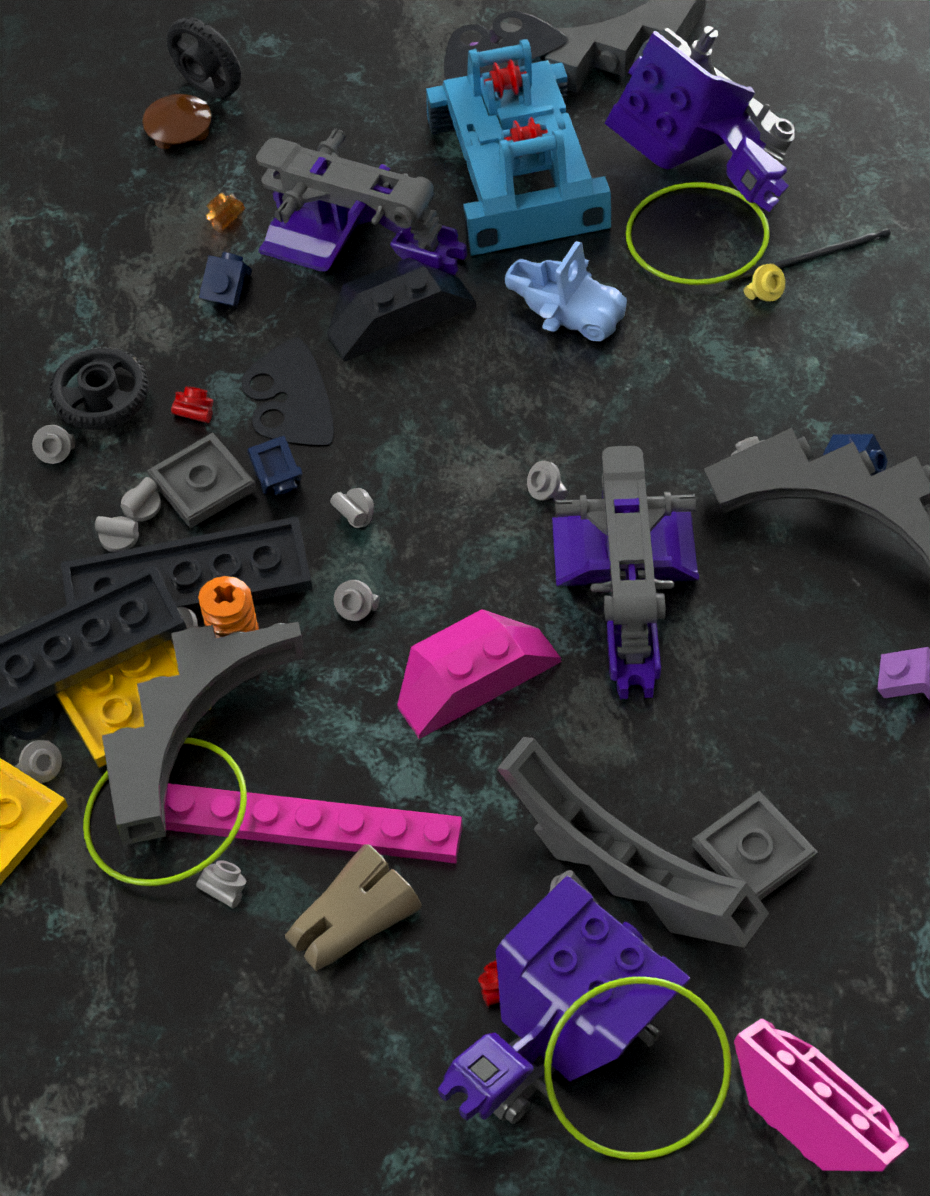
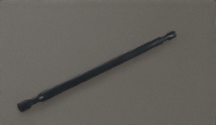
M887 228L875 234L864 235L772 264L779 268H784L873 241L878 237L889 236L891 231ZM757 268L746 271L727 281L731 284L743 278H751Z

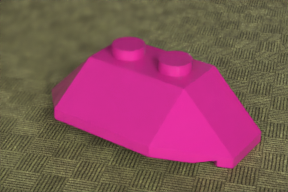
M481 609L411 647L397 704L398 709L420 739L561 662V657L539 628Z
M763 1018L736 1036L734 1044L749 1105L771 1127L777 1129L794 1144L803 1156L813 1161L820 1169L830 1171H883L906 1152L909 1144L905 1138L900 1136L898 1127L886 1108L814 1046L788 1032L775 1029L772 1023Z

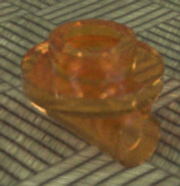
M221 192L206 205L209 211L205 216L211 221L212 227L217 232H222L245 210V207L241 201L236 199L233 193L225 196Z

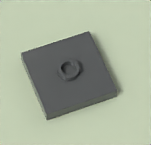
M214 433L209 434L147 470L149 478L157 484L158 490L190 528L256 490L255 481Z
M760 791L692 839L694 849L718 875L747 882L760 900L815 861L818 855V851Z

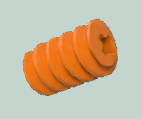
M217 577L208 581L200 589L198 599L205 626L213 625L215 638L225 637L239 631L259 630L251 591L243 581L235 577Z

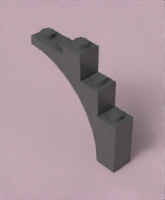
M649 0L644 5L622 16L601 23L574 28H556L568 38V41L559 48L532 59V63L548 60L551 65L562 62L568 76L566 89L575 93L578 92L594 67L625 77L633 65L642 44L650 39L654 31L659 32L663 28H668L686 41L705 11L706 0ZM501 22V28L506 32H516L522 27ZM491 26L490 42L499 44L502 38L495 34Z
M790 428L704 468L707 480L723 513L752 503L783 498L816 499L847 506L876 519L901 536L924 560L930 570V507L926 509L923 507L930 504V467L928 464L922 467L917 456L871 476L870 474L875 472L873 463L866 450L859 453L854 442L809 462L808 460L813 459L814 456L804 436L797 439L793 429Z
M299 622L277 623L268 628L249 632H234L220 638H215L213 625L204 627L193 626L180 632L171 633L179 675L171 677L159 676L147 682L137 683L145 726L121 728L114 733L102 735L116 825L123 845L166 836L164 807L169 776L181 746L196 723L220 698L238 685L272 667L305 658Z
M523 737L497 768L538 822L534 831L557 860L590 865L613 896L648 902L670 933L744 948L769 915V912L747 882L721 876L688 863L640 836L604 810L554 763L535 738Z

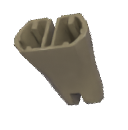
M364 844L327 890L294 922L285 934V939L297 951L307 949L304 955L305 960L315 971H318L341 958L370 937L421 909L422 904L412 887L394 869L389 870L385 859L370 844Z

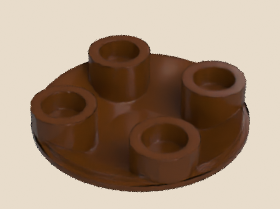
M173 94L156 100L147 108L143 115V127L145 132L154 139L155 145L161 149H168L174 144H183L193 140L202 141L209 135L208 127L212 118L211 110L202 99L196 96Z

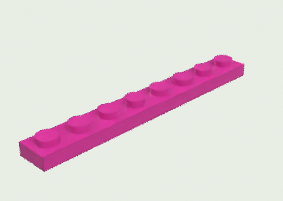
M168 784L164 806L166 830L228 837L238 816L240 792ZM247 792L245 815L235 838L358 852L364 844H370L380 855L456 863L463 823L460 816Z

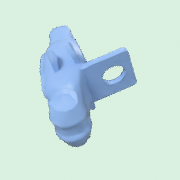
M576 241L562 262L546 260L542 263H534L525 259H518L506 272V287L521 295L535 313L546 318L543 323V329L557 331L559 326L562 325L569 330H578L591 341H602L614 333L616 324L625 316L626 297L616 288L600 284L591 278V273L586 270L589 260L584 257L581 242Z

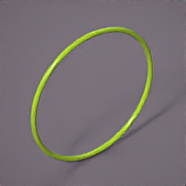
M692 182L663 188L640 202L628 219L626 241L635 260L652 274L680 284L708 285L733 279L753 267L767 248L770 232L767 219L756 203H749L739 191L719 184ZM686 188H710L730 193L748 203L762 221L764 239L757 255L739 270L717 278L684 279L656 270L638 255L631 239L633 221L646 204L665 193Z
M187 738L183 743L208 748L223 757L233 769L240 787V807L235 824L222 845L210 857L186 872L161 879L128 877L106 865L93 846L90 835V817L95 799L109 778L107 770L94 787L88 799L83 821L86 846L95 863L117 880L140 886H159L181 881L213 863L234 840L243 822L247 804V791L243 774L237 763L227 752L201 739Z
M628 977L613 980L595 987L576 1000L563 1014L554 1028L548 1043L544 1063V1078L548 1098L555 1114L564 1127L587 1147L607 1156L630 1160L650 1159L667 1155L696 1139L708 1128L721 1109L727 1095L731 1077V1055L728 1040L722 1025L713 1011L698 996L686 988L667 980L652 977ZM630 984H650L665 987L684 995L694 1002L707 1015L715 1027L724 1056V1076L721 1090L715 1105L705 1120L680 1141L667 1147L647 1152H623L609 1149L581 1134L569 1122L561 1110L554 1093L551 1077V1064L555 1044L564 1025L573 1013L594 996L609 989Z

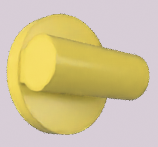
M764 264L758 267L754 272L752 282L744 288L746 297L750 300L758 297L766 302L779 299L785 289V277L782 270L774 264Z

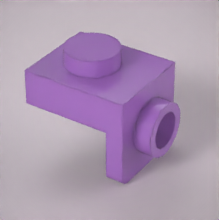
M929 647L881 654L877 690L884 698L924 693L930 700Z

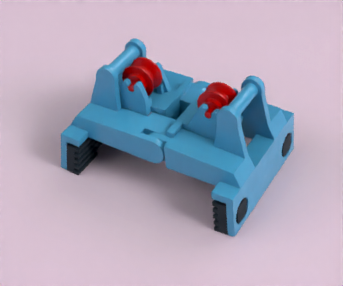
M528 39L520 40L519 45L477 52L476 49L469 50L467 76L443 80L442 86L426 89L427 119L431 133L456 131L478 198L477 202L463 204L466 243L471 256L611 228V191L605 176L592 179L570 116L566 113V82L568 76L563 63L550 65L548 60L532 63ZM514 60H518V66H514ZM508 62L507 68L500 69L497 65L498 63ZM493 65V70L482 73V78H480V67ZM549 169L555 185L554 188L515 195L513 176Z

